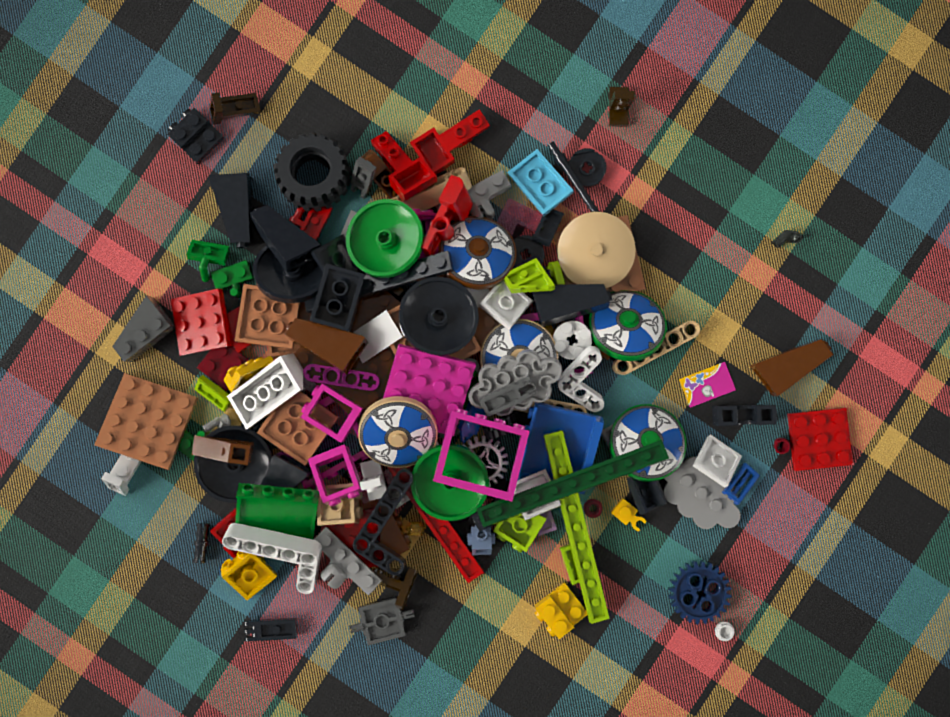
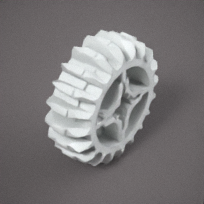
M475 436L474 440L476 443L473 444L470 439L467 440L470 445L467 448L472 450L478 446H485L482 454L478 456L482 459L485 455L486 461H488V464H485L486 468L495 469V472L489 475L490 487V480H493L495 484L498 483L495 478L496 476L503 479L500 471L507 472V469L502 467V465H508V461H503L502 458H506L508 455L507 453H500L505 448L504 446L499 449L497 448L500 443L499 441H496L493 445L491 444L493 439L485 442L486 438L482 436V441L479 442L478 437ZM490 449L496 452L499 460L498 464L489 460Z

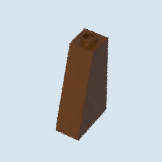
M295 318L293 322L288 324L285 333L290 340L346 375L369 343L362 335Z
M819 339L752 363L750 368L772 396H779L826 361L833 353L830 351V345L825 340Z

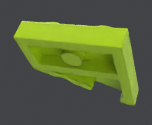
M537 258L511 270L504 278V282L511 293L555 290L554 283Z

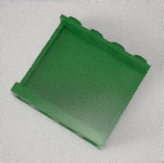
M239 483L236 495L235 523L313 540L319 491Z

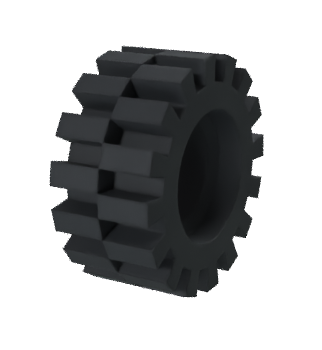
M514 414L500 418V420L506 421L505 425L513 427V424H518ZM482 426L486 440L498 438L509 433Z

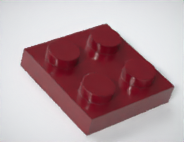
M233 346L210 350L197 368L222 389L229 391L224 382L227 371L234 366L245 364L249 359L242 353H238Z

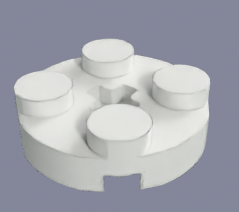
M571 320L562 323L553 334L555 350L566 359H576L592 344L590 330L578 321ZM574 334L576 335L575 339L578 341L571 346L567 337H571Z

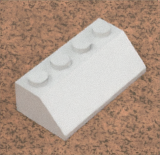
M294 353L280 356L227 396L246 429L252 427L303 390V368Z

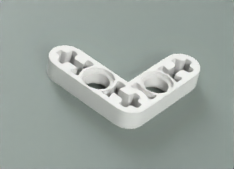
M595 346L587 347L562 372V376L557 381L561 392L592 412H598L604 407L601 394L582 382L602 360L600 350ZM578 366L584 367V371L581 373L574 372V369ZM583 389L586 391L582 396L576 395L578 390Z

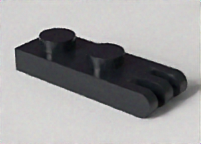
M297 618L244 621V626H252V628L244 629L245 634H252V636H245L246 642L296 639L298 637Z

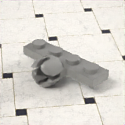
M502 170L473 185L468 190L473 201V206L469 213L471 216L483 218L485 214L486 218H494L495 211L490 200L512 188ZM441 204L435 206L437 211L439 210Z
M325 527L314 539L322 545V551L330 559V563L321 572L320 576L324 582L331 579L327 584L331 588H339L346 579L350 578L369 596L383 581L328 527Z

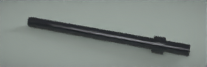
M554 141L549 143L547 146L553 153L555 162L558 166L562 167L590 212H600L568 164L565 154L561 153Z

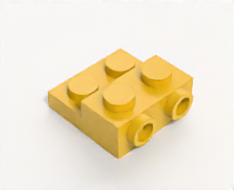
M271 356L266 358L259 357L256 360L251 359L240 366H234L227 371L224 382L232 393L274 360Z
M240 551L237 552V556L233 560L227 559L221 568L222 578L246 600H249L277 577V573L264 561L263 556Z
M565 582L534 605L537 610L534 612L540 622L545 621L548 625L547 631L552 637L557 636L558 639L566 635L574 628L576 623L587 616L586 609Z

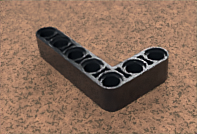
M402 468L397 472L353 542L355 552L391 575L402 573L405 559L376 539L413 481L412 470L409 468ZM402 472L410 475L408 482L401 481L400 474ZM391 489L398 490L400 493L399 498H391L389 491ZM386 506L389 509V514L382 515L379 512V507ZM371 522L376 523L378 531H371L368 524ZM358 540H366L368 547L361 548L358 545ZM382 550L384 558H377L374 551ZM397 560L400 562L401 567L394 569L391 566V562Z

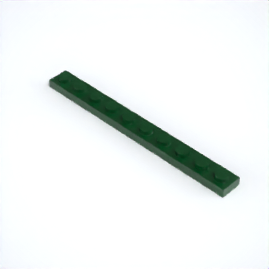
M662 440L514 494L512 501L501 499L479 507L477 512L482 526L485 528L668 460L669 456Z

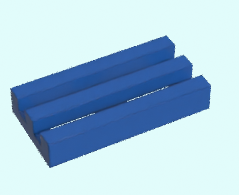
M743 463L722 493L724 495L727 494L728 498L738 505L760 475L747 463ZM745 470H747L746 473L743 475V477L740 479V481L738 482V484L735 486V488H734V489L732 490V492H731V489L733 488V486L736 484V482L739 480V478L742 476V474L745 472ZM750 474H752L753 476L751 477V479L748 481V483L746 484V486H745V487L743 488V490L740 492V494L738 495V497H736V496H735L736 493H737V492L739 491V489L743 486V484L745 483V481L747 480V478L750 476Z

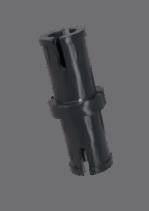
M197 523L196 540L193 542V545H195L194 563L199 562V555H201L200 563H206V549L209 546L207 539L210 524L204 523L203 531V523Z

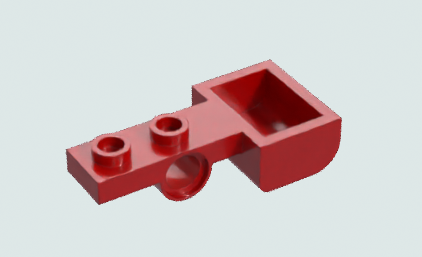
M479 109L440 135L433 127L411 141L410 145L417 156L421 157L437 175L455 163V159L450 152L468 144L475 136L488 129L490 125Z
M387 131L371 140L372 146L383 158L386 166L391 171H394V173L388 176L392 189L404 202L437 182V175L421 157L412 161Z
M451 175L439 198L441 206L435 218L430 222L429 230L426 236H424L421 246L426 256L434 255L441 241H448L454 236V229L450 223L451 220L464 221L471 211L473 201L460 177Z

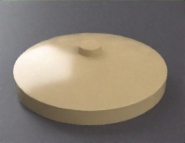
M589 212L578 216L563 230L558 243L560 266L565 275L575 284H604L605 288L611 287L620 282L629 273L635 259V241L630 229L619 218L605 212Z

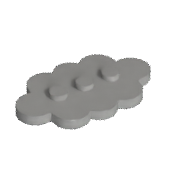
M530 349L522 350L516 357L505 355L499 359L497 364L489 363L481 367L478 374L479 382L474 384L469 390V401L474 407L482 409L479 397L529 376L532 382L519 390L522 393L529 388L535 387L537 393L524 399L519 404L496 413V415H509L514 408L521 411L527 410L531 407L533 401L540 403L550 398L552 394L551 384L558 381L562 376V365L559 360L553 357L541 359L537 352Z
M697 457L687 458L675 472L663 478L667 481L663 487L666 500L671 504L677 505L681 515L693 518L694 523L698 527L710 529L719 524L724 528H732L739 523L740 511L733 504L734 501L730 500L727 494L724 495L722 493L724 487L693 467Z

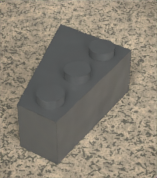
M146 295L112 347L124 362H133L173 331L175 324L155 298Z

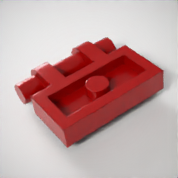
M301 206V208H297L294 216H291L289 221L296 226H300L302 231L318 241L333 208L327 209L324 206L321 208V211H315L314 208H311L305 221H302L300 219L305 210Z

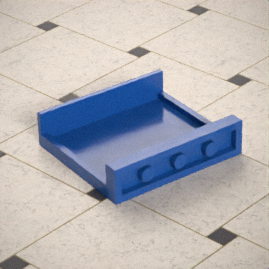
M534 402V406L530 407L528 411L529 425H525L524 429L529 431L518 479H520V475L527 477L546 469L550 480H554L543 435L562 430L573 473L592 466L604 426L603 417Z

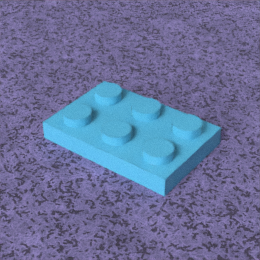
M538 149L507 172L508 176L543 217L573 194V189Z

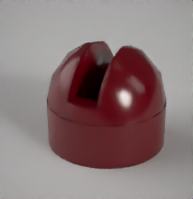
M783 437L775 439L773 446L777 453L785 454L790 450V443L787 439Z

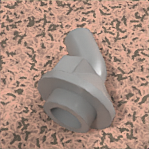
M223 414L220 417H215L214 420L202 427L205 432H208L215 427L218 429L231 425V420L227 414Z

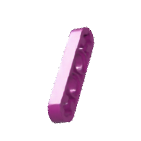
M309 364L303 370L304 378L315 383L366 391H374L380 385L378 376L368 372L350 370L348 374H355L357 381L355 384L349 385L346 382L347 375L335 367ZM315 368L316 372L322 373L321 369H325L323 381L320 380L321 376L314 375L311 378L307 372ZM329 371L337 372V379L333 382L327 380V373ZM360 375H364L362 379L369 380L370 377H373V380L376 381V385L373 384L372 387L369 388V385L367 383H362V387L358 386L360 383Z

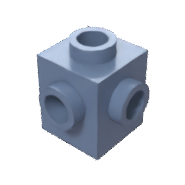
M475 525V527H471V533H467L468 545H472V555H490L492 553V544H495V532H491V526L483 531H479Z

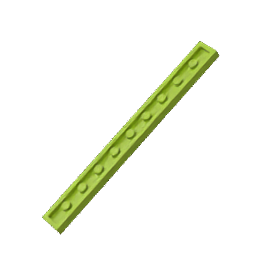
M559 430L544 434L543 439L553 479L555 480L573 473L563 431ZM577 493L559 501L588 619L593 624L610 618L579 494Z

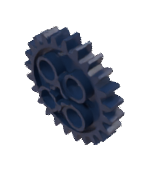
M695 560L692 566L685 563L686 569L678 567L681 573H673L676 579H670L669 581L673 586L668 587V590L673 592L668 597L669 599H674L670 604L672 607L677 606L674 611L676 613L681 612L680 617L682 619L687 616L689 623L694 618V622L697 625L700 620L707 624L708 618L714 622L713 616L715 615L721 618L720 610L726 612L723 606L730 605L726 598L732 597V595L727 593L732 588L726 585L729 579L723 578L725 573L723 571L719 572L720 568L717 566L712 569L713 564L710 562L705 566L703 560L700 561L699 565ZM698 576V581L695 584H690L691 577ZM716 583V588L713 591H708L709 584ZM697 591H703L702 594H696ZM691 594V599L688 602H683L684 595ZM704 601H709V606L706 609H702L701 604Z

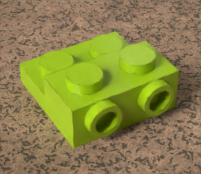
M520 514L499 522L493 532L497 533L496 537L501 541L506 542L507 540L511 542L515 550L521 553L522 551L527 552L547 518L540 514L525 521L523 515Z

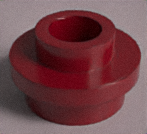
M589 499L584 503L583 510L588 517L597 518L601 515L603 507L597 499ZM591 505L596 506V510L593 512L589 510Z

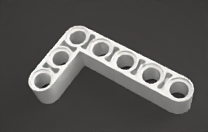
M239 523L229 525L222 540V544L226 548L299 564L297 590L303 594L313 592L319 574L322 545L318 541Z

